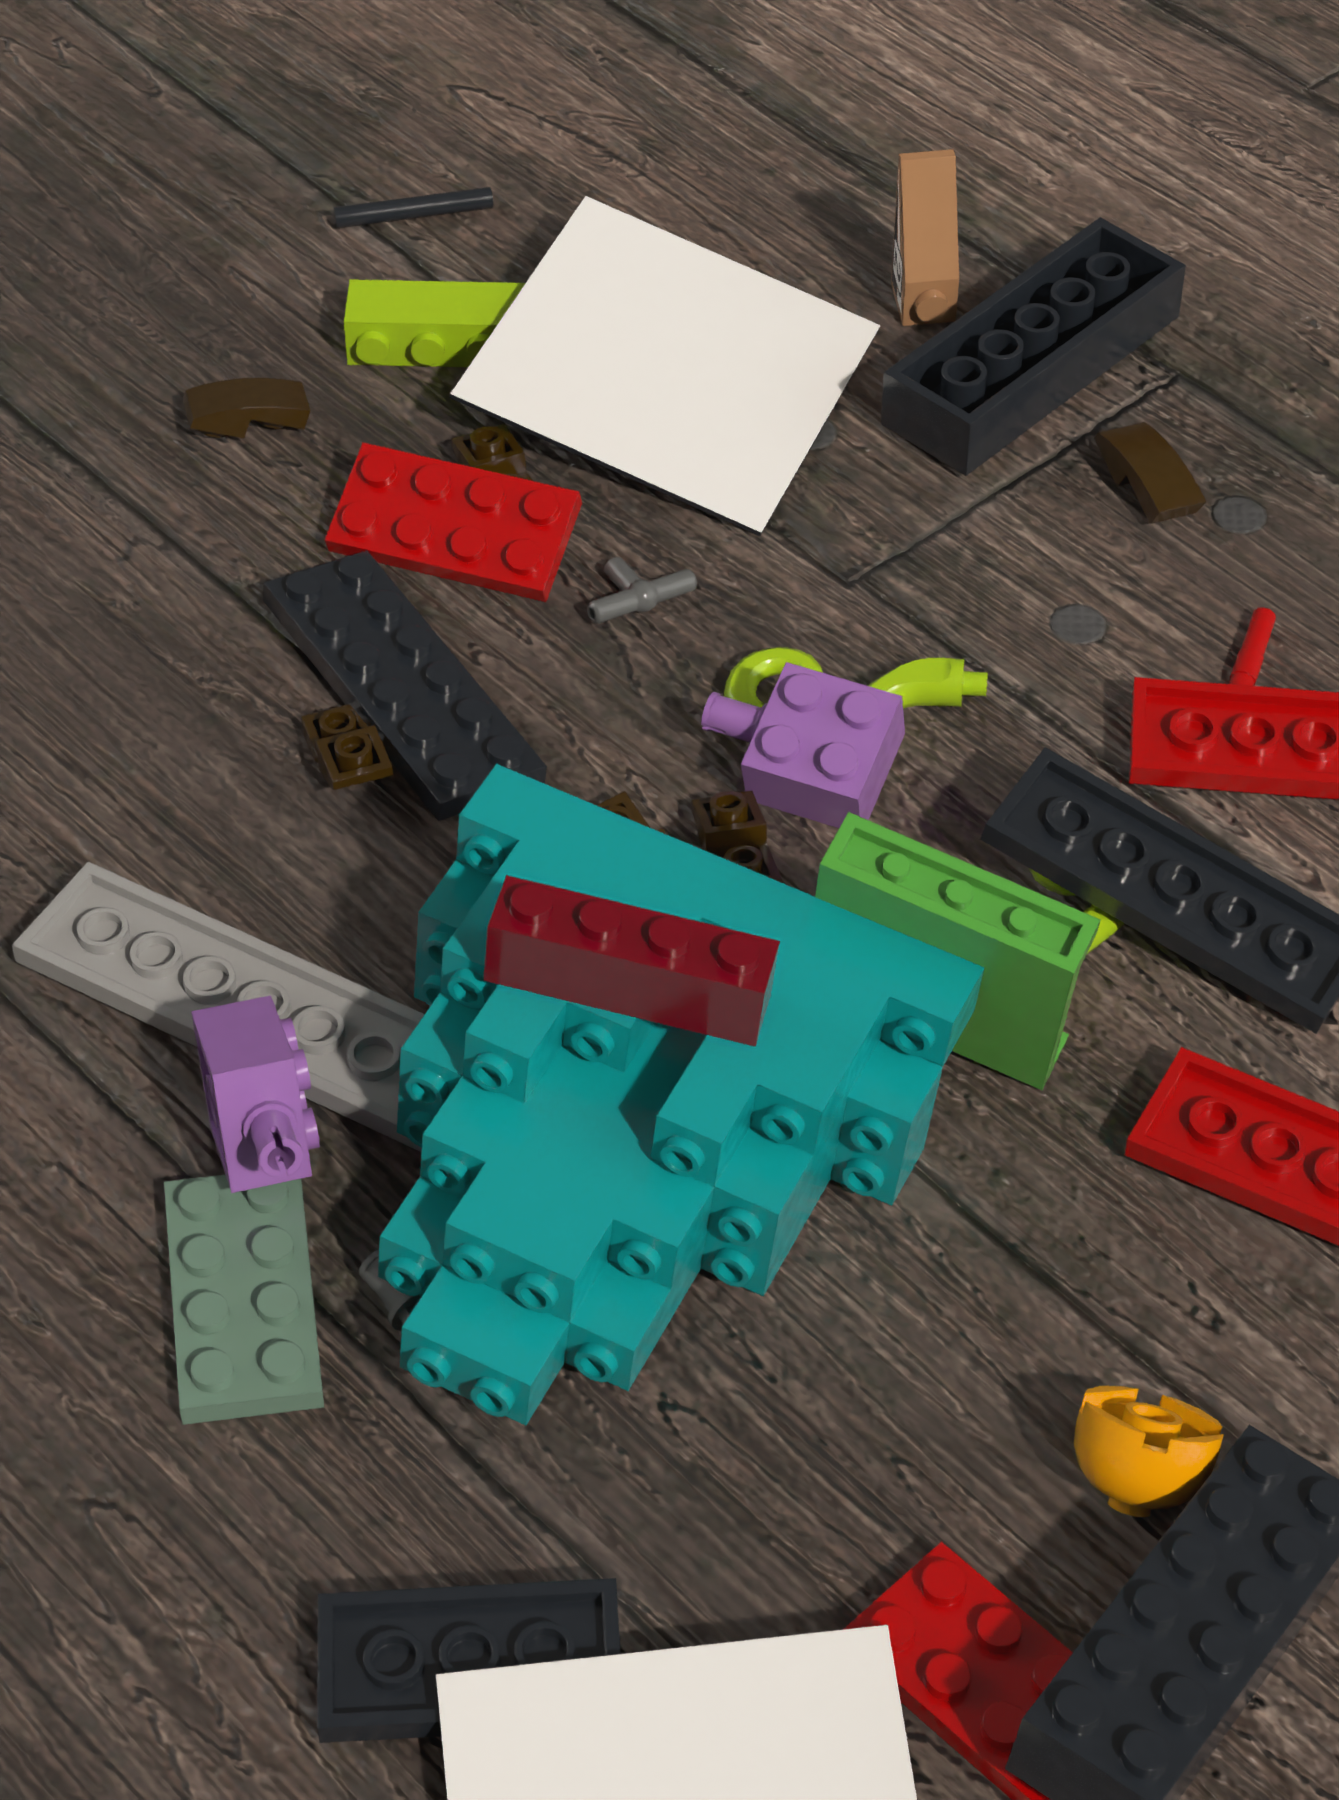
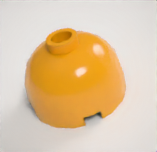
M1098 1386L1089 1388L1084 1394L1076 1421L1074 1449L1078 1465L1094 1488L1109 1496L1108 1505L1126 1515L1148 1517L1152 1509H1170L1189 1502L1211 1475L1218 1460L1224 1434L1220 1435L1222 1425L1219 1421L1203 1410L1169 1396L1162 1395L1159 1406L1136 1402L1139 1391L1137 1388L1126 1386Z

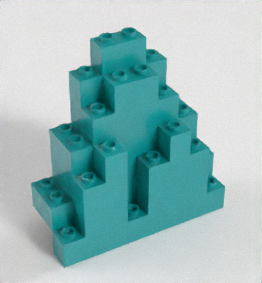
M496 764L459 814L456 860L418 912L414 998L426 1002L430 1007L401 1047L396 1133L407 1137L412 1143L422 1148L421 1170L419 1179L380 1235L378 1263L379 1278L388 1281L393 1288L409 1296L420 1294L421 1296L419 1302L402 1326L400 1368L409 1371L415 1379L427 1386L443 1387L473 1401L478 1408L487 1414L496 1417L506 1416L525 1426L533 1416L564 1363L576 1367L584 1376L591 1380L609 1382L629 1391L700 1269L714 1274L718 1279L730 1286L743 1287L764 1296L830 1179L847 1186L851 1191L859 1195L871 1196L891 1206L894 1204L924 1150L942 1069L975 1010L985 967ZM506 875L780 941L771 996L756 1047L483 981L487 928Z

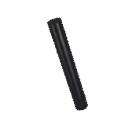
M491 187L339 206L333 207L336 228H345L493 208V196Z

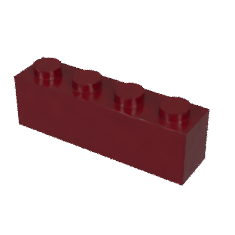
M506 875L487 928L483 981L756 1047L771 996L780 941Z

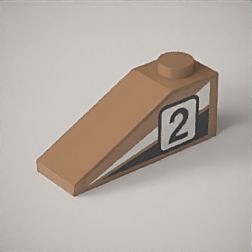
M954 149L899 154L891 286L902 326L956 321L959 288L956 156Z

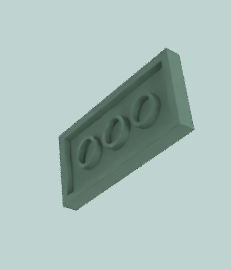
M226 1175L164 1182L179 1407L182 1425L324 1408L302 1179L231 1193Z

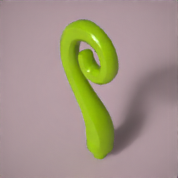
M789 647L765 648L744 657L731 670L726 681L724 696L762 707L764 704L758 699L756 694L757 686L768 677L780 675L786 662L822 673L823 671L812 655L801 650ZM925 658L896 667L867 686L902 696L903 709L914 706L961 707L962 695L986 696L988 672L964 671V659Z

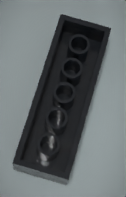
M1098 218L886 370L883 378L881 424L967 476L1177 319L1180 313L1186 265L1105 219Z
M1249 1424L1022 1718L1005 1769L1051 1800H1179L1339 1577V1479Z

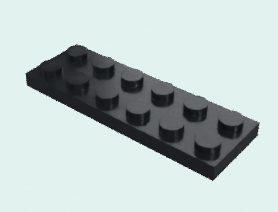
M368 551L263 583L264 603L345 705L350 704L368 727L375 725L389 760L438 821L460 814L496 764L545 784L546 764Z
M1044 747L985 824L980 838L983 842L1315 1034L1318 1033L1338 1002V913L1050 749Z

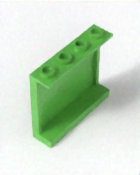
M848 812L820 862L815 897L985 967L975 1010L952 1051L1043 1090L1068 1039L1069 1034L1063 1032L1077 977L1083 960L1097 934L1101 919Z

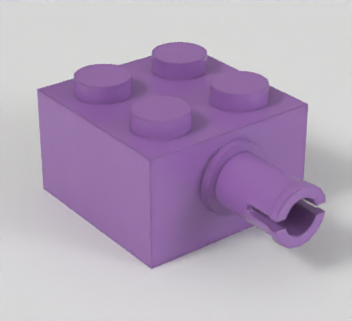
M788 662L783 667L768 703L758 707L721 696L717 692H712L705 704L701 720L702 730L713 731L750 742L741 762L745 791L752 790L758 804L836 828H840L848 812L869 820L905 735L902 696Z
M271 995L191 1011L210 1128L231 1193L312 1176L308 1150L319 1148L320 1142L315 1116L312 1108H307L304 1090L311 1089L307 1060L304 1050L298 1049L291 1017L279 1018Z

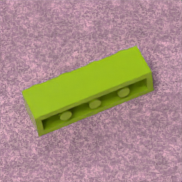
M350 279L344 317L347 365L469 367L526 283Z

